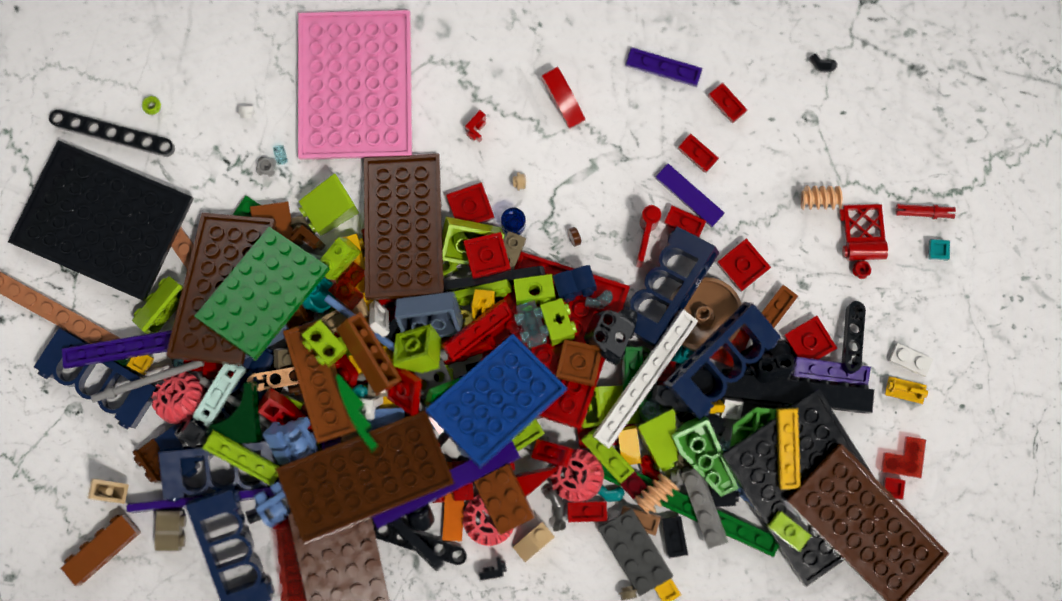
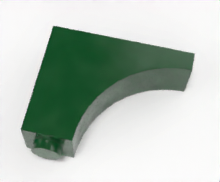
M257 381L244 383L243 397L239 407L225 421L209 425L207 439L214 430L236 443L262 440L260 413H258Z

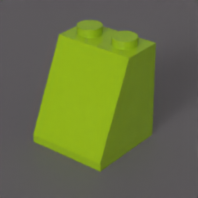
M336 174L331 175L299 200L301 205L299 208L303 217L308 216L311 221L308 224L314 234L317 232L320 237L359 214Z
M674 409L637 427V433L646 451L652 458L656 470L662 469L663 472L674 467L673 462L678 460L677 446L672 437L676 432Z

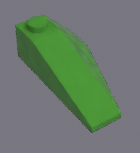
M704 416L701 420L692 418L686 421L672 435L679 453L721 497L739 489L732 472L720 455L723 451L709 419Z

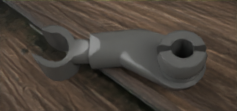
M547 488L544 491V496L550 499L555 507L554 516H556V521L553 525V531L564 530L566 523L562 520V517H564L565 503L558 496L559 492L557 489Z

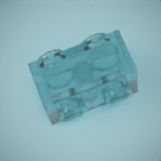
M535 300L516 306L517 314H514L517 326L521 325L523 332H520L523 344L527 343L529 349L547 343V336H549L546 324H542V310L536 306Z

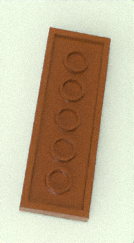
M315 321L285 330L283 333L317 444L356 431L341 401L336 382L338 373L335 363L329 368L325 364L322 366L315 358L317 354L313 350L308 351L302 344L304 341L302 334L317 322ZM314 334L311 337V340L313 342H318L321 340L322 336L320 334ZM330 348L324 351V355L327 357L332 356Z

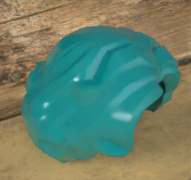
M324 277L302 303V306L315 313H323L325 310H328L332 306L324 300L328 295L336 300V285L330 279Z

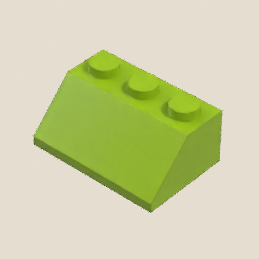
M446 217L442 230L443 261L469 265L463 244L464 240L501 232L504 240L505 234L502 228L498 226Z
M170 276L160 281L156 292L151 293L146 299L147 303L133 315L132 322L147 334L159 332L178 309L183 286Z

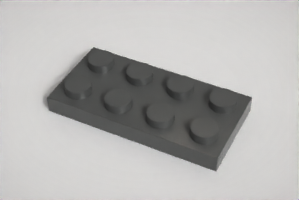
M633 508L598 528L633 587L638 590L636 592L639 597L673 577L671 570Z

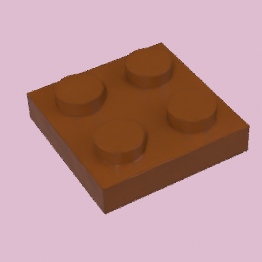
M564 339L556 377L561 380L595 386L601 359L598 346Z

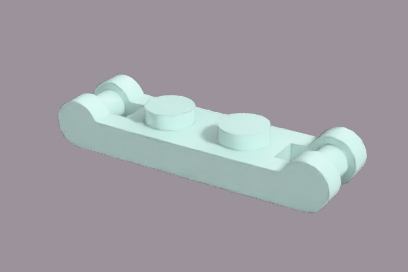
M224 364L196 409L193 418L204 422V425L208 428L209 425L214 424L216 417L239 379L245 373L246 368L238 365ZM229 370L234 372V375L232 377L227 375ZM205 409L211 412L209 416L204 414Z

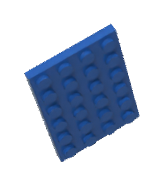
M512 334L426 409V413L479 468H482L567 391V387Z

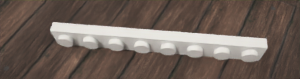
M684 309L678 312L592 435L607 448H610L698 322Z

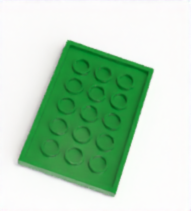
M268 227L194 317L256 361L328 273L330 268L271 227Z

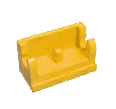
M475 289L472 301L473 321L495 305V291Z

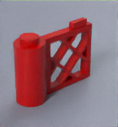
M882 204L844 205L843 209H840V221H844L846 235L843 257H846L848 261L886 260L888 257V244L885 240ZM869 210H877L878 217L874 221L866 215ZM848 211H856L861 216L854 221L849 217ZM862 217L871 223L866 230L857 224ZM872 226L877 228L880 237L870 235L868 233L869 229ZM856 227L862 232V235L851 238L850 230Z
M654 205L646 206L640 217V226L644 233L636 262V267L641 268L643 265L650 233L657 228L661 218L660 209Z

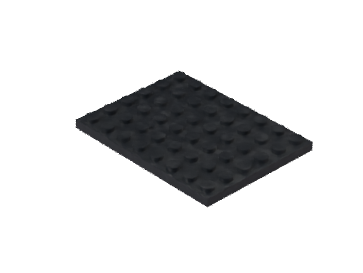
M58 140L8 243L145 302L194 198Z
M815 389L788 408L798 409L800 485L839 443L843 444L872 474L819 389ZM777 416L720 454L766 527L778 511H781L811 535L799 552L767 527L804 586L807 587L844 561L786 502V499L796 489H779Z

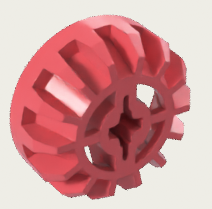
M187 371L171 378L163 379L165 382L162 385L156 384L157 392H153L151 397L154 400L152 408L159 417L170 424H181L185 418L191 420L206 395L204 386L199 383L200 381L193 374H189ZM163 395H165L166 399H168L167 404L163 403L162 401Z
M577 448L573 449L565 471V478L561 479L563 468L559 466L560 469L549 477L552 480L553 490L557 489L559 492L558 496L572 502H584L593 498L601 489L604 471L601 462L594 454ZM572 461H578L582 463L584 467H578L576 463ZM575 471L579 472V474L577 475L578 479L573 478V476L575 475ZM568 481L570 483L575 484L576 488H569L564 484V482Z
M480 494L475 496L474 500L468 502L463 513V526L468 536L476 543L486 546H493L504 542L514 529L499 535L493 524L484 522L486 517L483 510L489 516L490 514L485 508ZM479 511L481 513V524L477 526L475 517ZM482 526L492 528L494 532L486 533L479 528Z

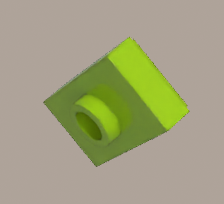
M778 511L767 526L799 552L811 537L810 534L781 511Z

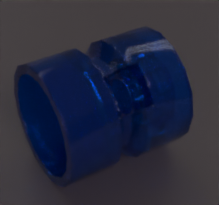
M518 208L506 209L501 216L502 229L506 235L508 232L521 235L525 231L526 217L524 212Z

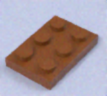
M510 464L474 481L499 535L536 518Z

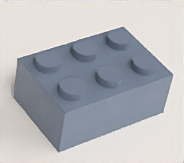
M454 292L397 299L395 318L401 332L431 324L439 336L443 338L454 336L463 328V316Z

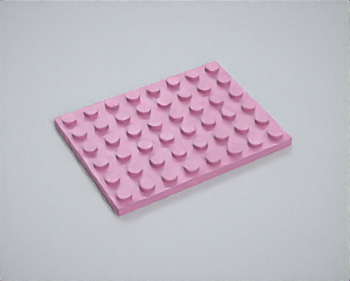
M410 10L298 13L299 160L412 156Z

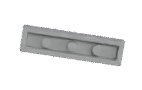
M695 469L682 473L683 481L708 549L727 543L728 539L706 480Z

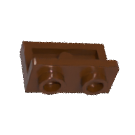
M153 438L139 450L135 449L132 452L135 456L133 459L139 467L142 466L146 471L144 474L151 483H161L159 460L161 448L154 440L155 438Z

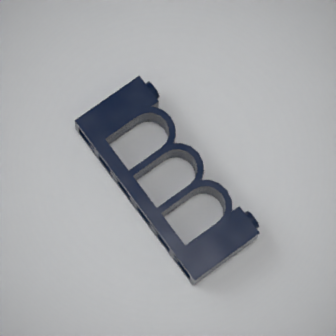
M676 227L675 231L670 233L667 242L669 246L665 247L659 255L661 267H655L646 274V289L636 292L630 301V308L625 307V309L635 310L638 315L634 336L655 347L678 312L686 307L719 254L715 245L679 227ZM683 255L697 262L687 278L667 268L668 260L672 256ZM669 277L682 284L673 300L653 291V284L658 278ZM654 299L668 306L658 323L639 313V306L643 301Z
M744 302L664 384L693 417L701 420L710 413V409L714 406L711 402L718 401L724 396L727 382L732 383L741 379L746 370V363L758 361L764 354V350L768 351L777 345V341L781 336L753 303ZM740 327L744 329L752 340V350L746 356H742L729 341V338ZM721 346L727 350L734 361L733 369L727 375H723L709 359ZM702 365L709 370L715 379L714 389L706 395L690 379Z
M59 328L34 365V368L39 370L37 374L45 379L49 377L54 378L62 385L75 387L77 393L82 398L91 400V395L86 393L85 382L96 364L83 366L78 376L72 381H66L62 375V348L86 345L87 343L68 331ZM114 361L103 362L102 364L113 371L98 393L114 386L120 376L125 377L131 382L142 377ZM148 384L131 390L124 403L114 410L108 406L107 398L98 401V404L104 412L114 414V418L119 420L117 424L127 430L129 427L136 429L154 401L151 397L153 392H157V388L153 384Z
M249 370L239 379L231 395L234 396L240 391L243 393L244 383L255 372ZM253 377V381H257V388H259L258 385L262 382L257 377ZM267 390L258 391L259 401L265 395ZM224 404L221 411L228 419L232 414ZM205 409V411H204V414H206V415H208L209 413H211V412H209V411L206 410V409ZM192 418L190 421L206 431L204 435L207 438L208 427L204 425V422ZM181 424L173 425L154 439L161 449L187 446L184 441L174 434ZM204 456L182 458L183 478H191L198 473L197 469L201 467L199 462H205Z
M265 438L257 442L238 443L251 451L261 450V457L280 467L282 466L279 465L272 452L273 449H270ZM204 444L197 445L195 449L191 446L162 448L159 451L163 499H168V501H178L181 497H184L185 493L190 496L201 495L209 486L214 491L231 486L235 488L237 483L246 490L257 489L263 483L264 488L271 487L259 479L253 482L243 480L240 476L239 468L235 466V477L229 484L220 485L216 483L212 478L210 455L213 454L202 449ZM204 456L206 482L201 487H190L183 478L182 458Z
M234 486L188 501L185 507L220 601H271L273 593H275L273 583L269 582L267 577L262 578L264 572L263 565L260 560L251 556L254 550V540L250 534L242 531L245 516L242 510L238 508L242 501L240 492L238 490L235 491ZM225 513L232 514L237 518L239 527L236 530L210 538L204 520ZM233 539H239L246 543L248 547L246 555L222 564L219 563L213 546ZM241 565H249L256 570L258 577L254 581L229 589L223 574L224 571Z

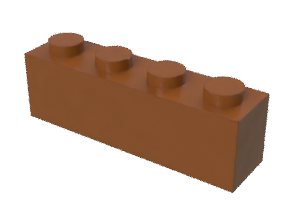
M362 313L346 319L336 328L376 396L390 390L402 380Z
M116 515L113 517L106 529L102 528L94 534L95 538L91 542H85L79 547L80 551L75 556L72 554L64 560L65 564L60 569L75 586L85 583L142 533L127 515Z

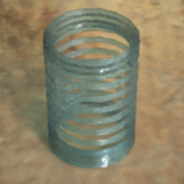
M275 146L273 151L277 164L287 163L288 159L284 146Z

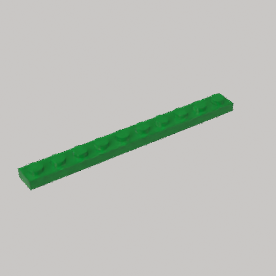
M602 464L604 479L620 486V483ZM635 472L646 485L654 487L652 479ZM672 489L673 497L666 494L668 501L660 500L663 507L698 522L689 496ZM717 510L726 536L771 557L775 556L779 546L771 534Z

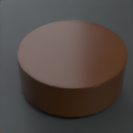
M572 227L568 229V236L574 247L581 245L582 241L577 228Z

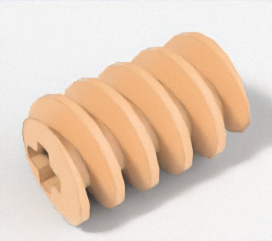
M805 186L801 193L802 210H804L806 204H808L809 210H812L813 204L816 205L817 210L820 209L821 204H823L825 210H827L829 204H831L832 210L835 209L836 205L839 206V209L842 207L843 196L840 186H836L834 189L832 186H828L827 189L825 186H820L819 190L817 186H813L812 189L809 186Z
M659 474L660 482L653 480L654 487L647 485L648 493L643 490L641 491L643 498L635 497L637 504L649 517H651L649 511L657 512L654 507L655 505L662 507L660 500L668 501L666 494L673 497L672 489L679 491L677 486L667 476Z

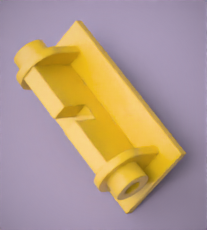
M889 376L885 395L923 404L924 397L927 398L928 390H926L927 385Z

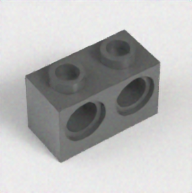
M443 360L440 361L438 369L424 373H413L427 382V387L420 392L422 400L426 399L429 389L452 381ZM436 373H444L445 379L442 382H436L434 380Z

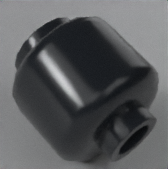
M429 504L406 515L412 529L421 532L430 529L435 519Z

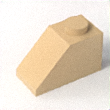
M91 479L88 499L125 504L129 484Z
M541 522L512 548L526 562L555 536Z

